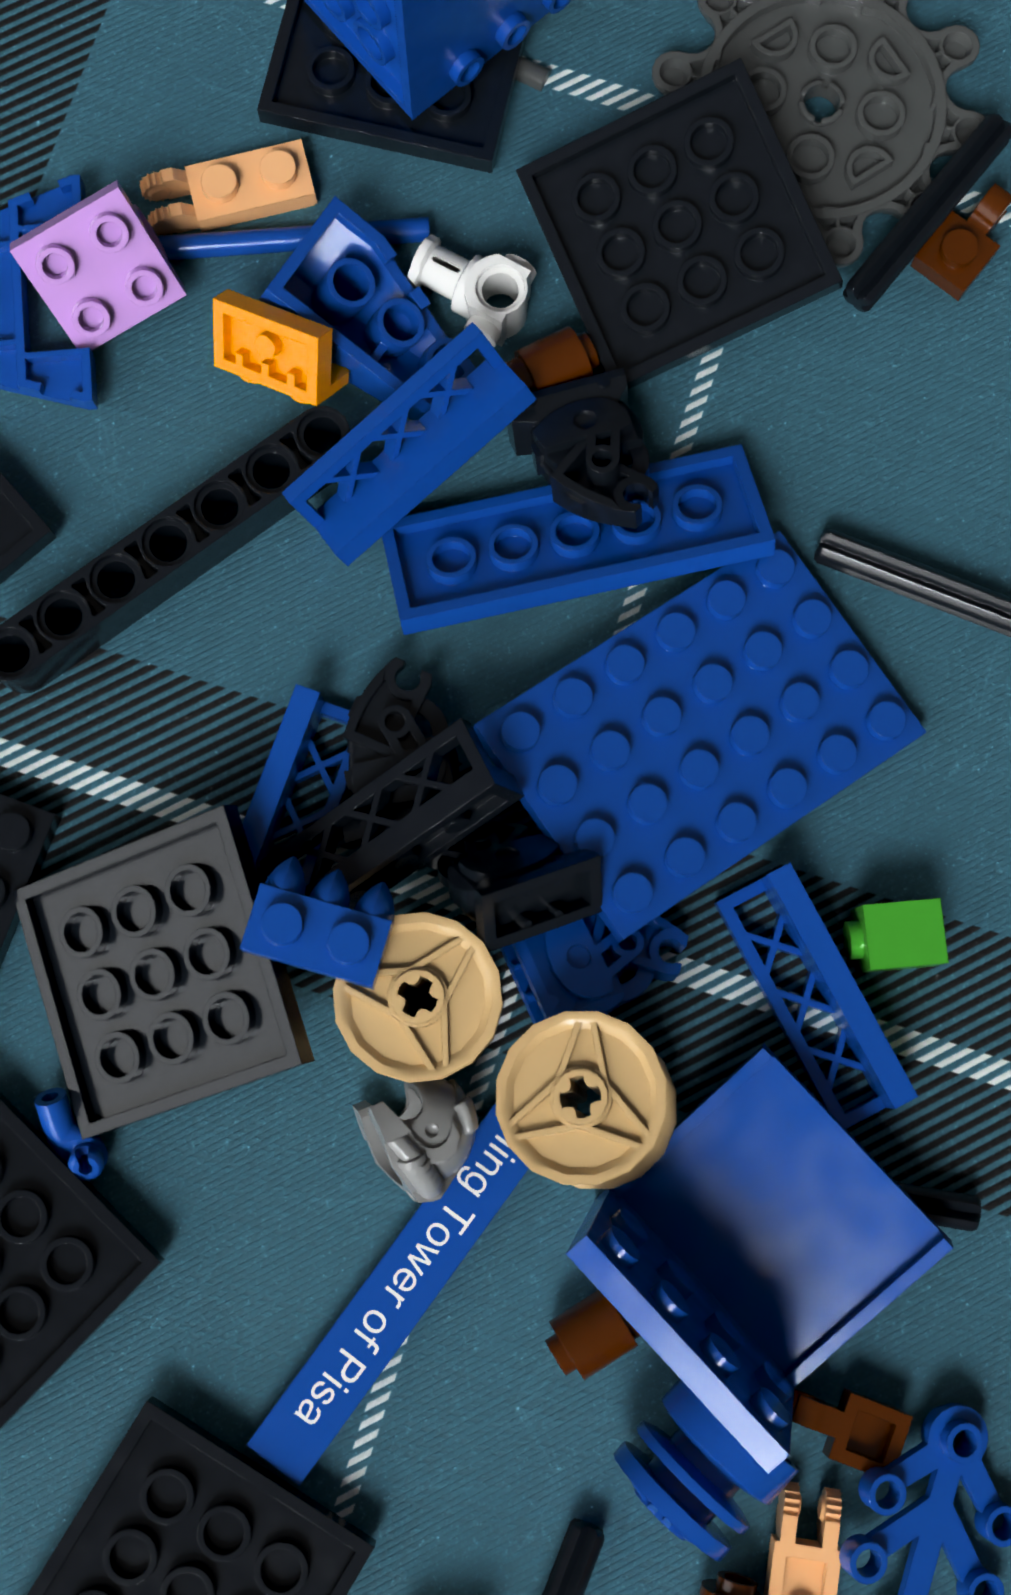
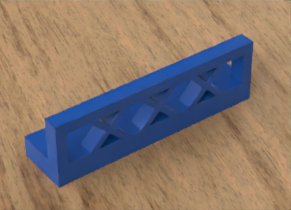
M472 322L290 484L282 494L289 504L316 528L334 554L344 564L349 566L537 399L526 384L503 361L481 330ZM477 349L485 361L466 378L454 379L457 366ZM433 398L430 410L420 419L407 421L409 409L420 399ZM385 440L383 452L374 460L359 463L361 452L373 441ZM339 482L337 492L320 508L316 509L308 501L325 484Z
M296 684L243 822L259 879H261L263 874L260 861L270 855L274 843L296 832L299 834L340 805L348 790L344 771H349V753H347V750L322 761L313 739L322 717L347 725L350 718L348 716L350 710L325 702L320 692ZM310 751L315 765L302 770ZM341 764L333 784L327 770ZM321 774L330 794L325 808L300 820L291 801L295 786L315 775ZM286 810H288L293 824L280 829ZM318 844L313 849L319 850L320 844ZM307 855L302 866L305 886L310 884L317 859L315 856Z
M791 862L714 903L820 1102L845 1129L884 1108L896 1109L918 1097ZM765 892L777 914L770 939L746 932L734 909L736 906ZM783 927L793 946L779 942ZM753 943L768 947L764 962L761 960ZM776 951L801 958L808 971L801 996L777 989L770 971ZM814 984L824 1003L810 999ZM784 1000L798 1004L794 1019ZM808 1007L831 1014L839 1028L832 1053L809 1047L801 1034V1028ZM845 1042L856 1061L841 1057ZM814 1057L829 1061L825 1076ZM839 1064L862 1071L875 1095L846 1112L842 1110L832 1091Z

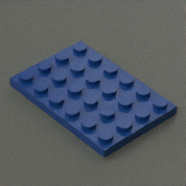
M780 530L774 534L776 539L775 555L721 567L478 721L473 726L484 750L495 766L513 774L525 795L519 801L542 834L559 843L560 852L563 854L588 849L595 851L601 856L602 905L600 907L602 912L598 913V915L618 944L926 733L921 723Z

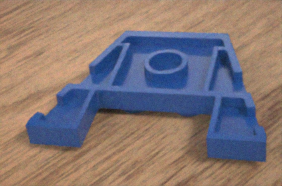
M70 175L57 180L60 187L33 198L29 192L8 200V208L0 210V389L78 408L94 410L98 409L95 356L90 347L31 352L27 276L10 253L11 242L86 198L85 184L81 176Z

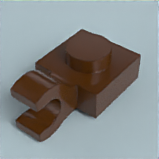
M995 183L967 221L952 211L915 255L910 266L959 301L1000 248V245L990 239L988 235L1006 214V209L1011 204V194Z
M794 1388L792 1422L828 1435L822 1451L828 1458L866 1472L872 1467H885L900 1457L913 1419L907 1412L847 1388H844L838 1407Z

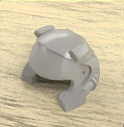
M442 1079L414 1083L404 1082L406 1105L399 1116L383 1101L372 1105L364 1100L352 1105L363 1138L368 1143L375 1163L415 1202H434L441 1199L463 1164L469 1158L475 1142L476 1130L479 1127L473 1100L470 1096L466 1097L458 1083L454 1079L449 1081Z

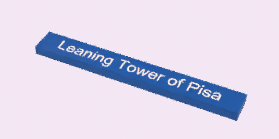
M496 1102L479 1124L469 1158L463 1164L441 1199L434 1202H425L419 1206L246 1444L298 1486L304 1481L529 1169L506 1143L495 1114Z

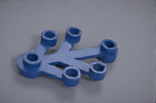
M949 1403L938 1406L931 1410L923 1421L921 1428L922 1442L885 1467H872L862 1475L858 1485V1492L862 1502L880 1515L893 1516L865 1535L855 1534L847 1538L840 1549V1564L859 1583L873 1584L884 1575L887 1569V1557L912 1541L897 1595H928L942 1546L957 1578V1595H974L977 1585L982 1581H986V1588L982 1595H1004L1002 1581L982 1566L953 1505L959 1480H961L977 1510L974 1516L977 1532L998 1547H1008L1011 1545V1506L1000 1500L982 1462V1457L988 1444L987 1426L981 1415L967 1405ZM963 1430L959 1444L953 1449L955 1436ZM931 1473L925 1495L899 1511L906 1500V1487ZM888 1481L889 1490L887 1495L883 1499L876 1501L875 1494L877 1488L881 1483ZM1003 1513L1004 1520L1002 1526L993 1532L992 1526L995 1518ZM870 1549L868 1563L864 1567L857 1568L858 1556L863 1551Z

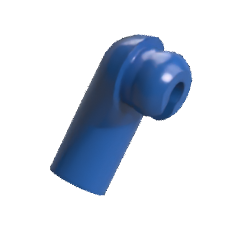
M57 1087L39 1093L35 1097L34 1103L46 1142L68 1162L69 1170L79 1179L91 1181L97 1178L108 1161V1151L103 1140L99 1136L82 1140L77 1119L74 1118L65 1089Z

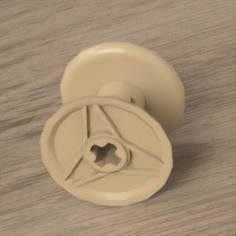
M429 912L394 915L393 928L374 990L335 979L333 986L335 1022L350 1051L376 1073L407 1083L442 1080L474 1064L494 1039L503 1009L500 973L484 942L458 921ZM426 982L432 984L429 994L437 1000L435 1008L432 1011L421 1008L415 1017L411 1016L410 1012L413 1004L405 999L406 992L410 987L415 990H421Z
M564 1011L533 1024L509 1048L496 1079L495 1114L508 1147L532 1172L562 1185H572L579 1189H614L642 1177L665 1154L677 1124L676 1089L665 1062L630 1024L599 1011ZM588 1089L601 1096V1100L590 1104V1116L577 1110V1104L587 1101Z

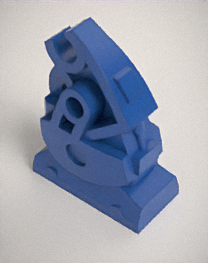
M597 913L502 947L500 950L533 1024L564 1011H599L607 1015L620 1004L638 998L647 989L653 978L661 981H674L680 974L682 964L665 962L660 957L658 949L662 946H668L676 952L682 953L687 946L689 936L666 919L658 916L618 944ZM627 971L636 973L629 982L620 983L619 978Z

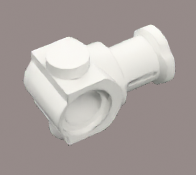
M430 234L418 247L407 279L413 288L424 286L452 300V312L466 318L464 329L473 322L493 347L496 345L502 347L505 340L517 334L525 324L531 283L537 272L528 261L514 254H506L505 256L493 254L486 257L478 254L470 261L441 246L440 238ZM504 294L510 296L514 302L505 308H496L489 305L486 300L493 295Z

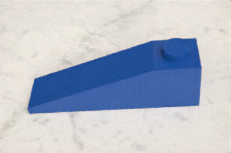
M334 196L268 285L259 301L333 328L332 363L349 369V383L383 402L451 342L453 338L447 337L427 308L431 303L421 288L418 286L414 289L394 260L397 254L385 236ZM468 357L457 366L454 379L466 378L476 369ZM433 398L420 399L409 409L408 418L411 420L420 419L430 410Z

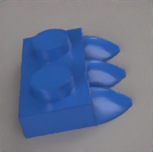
M292 856L283 861L271 872L264 884L260 883L239 949L245 953L374 990L394 924V902L386 883L380 882L365 892L353 910L349 909V887L340 869H336L322 878L308 897L305 896V876L297 857Z

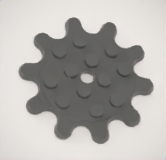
M697 0L702 16L715 32L714 41L706 50L700 53L689 54L680 51H669L661 54L655 60L652 67V80L655 87L665 96L741 58L838 269L852 265L861 255L864 243L862 227L866 218L870 215L882 213L892 215L900 220L932 182L929 170L931 163L938 157L953 156L985 118L984 115L978 112L964 110L956 106L949 99L946 91L949 77L973 64L977 58L980 49L978 37L971 29L961 25L948 26L933 32L920 30L911 23L907 16L906 7L909 0ZM822 97L833 104L836 113L822 118L820 122H816L815 116L806 109L804 103L810 98Z

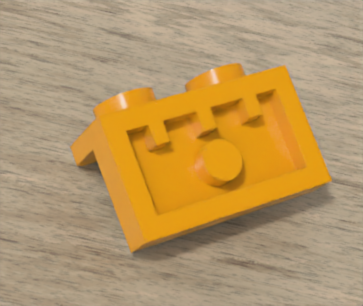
M230 289L223 291L213 298L215 367L236 374L248 383L261 384L289 395L296 402L311 404L316 407L349 383V369L332 363L333 328Z

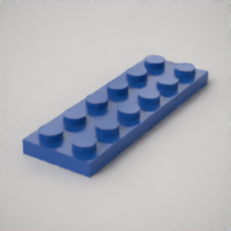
M742 444L650 463L648 477L658 484L659 503L653 509L645 501H630V503L642 505V523L637 529L598 523L569 512L553 501L551 485L404 516L382 536L403 635L775 555L776 539Z

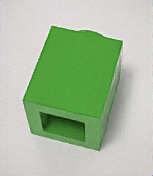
M941 898L865 904L850 910L851 921L844 922L843 941L848 960L856 959L857 973L934 967L949 963Z

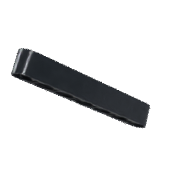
M315 406L304 411L0 624V682L10 690L18 693H33L42 689L294 511L295 508L289 504L282 492L325 454L310 449L311 443L317 437L331 434L341 440L350 432L345 416L337 409L328 406ZM281 469L290 474L288 480L276 489H267L259 485L262 477L271 470ZM327 483V484H325V485H324L323 487H321L314 495H312L309 499H311L313 496H315L316 494H318L320 491H322L323 489H325L326 487H328V486H329L330 484H332V483ZM229 504L238 507L237 515L231 522L225 525L209 523L210 516L217 507ZM172 540L187 542L185 552L180 558L167 562L159 560L161 548L166 543ZM126 575L135 577L134 586L126 596L121 598L108 597L109 587L116 578ZM71 611L82 612V622L75 632L69 635L57 634L58 623L65 614ZM20 647H29L30 657L27 664L21 670L7 672L6 661L8 656Z

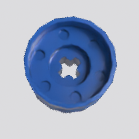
M679 1379L661 1399L668 1414L679 1427L673 1435L669 1436L657 1426L642 1420L636 1427L637 1432L655 1455L650 1459L644 1452L627 1441H624L613 1455L615 1461L631 1481L636 1495L664 1526L681 1540H686L697 1546L715 1561H721L732 1547L729 1540L712 1520L717 1516L737 1533L744 1535L751 1526L743 1511L732 1497L741 1488L754 1499L770 1505L799 1470L787 1457L767 1474L688 1386Z

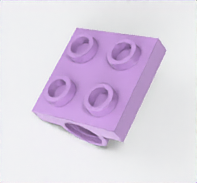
M118 180L10 243V253L76 348L90 347L92 351L187 295L185 286L169 263L166 252L155 231L138 206L131 203Z

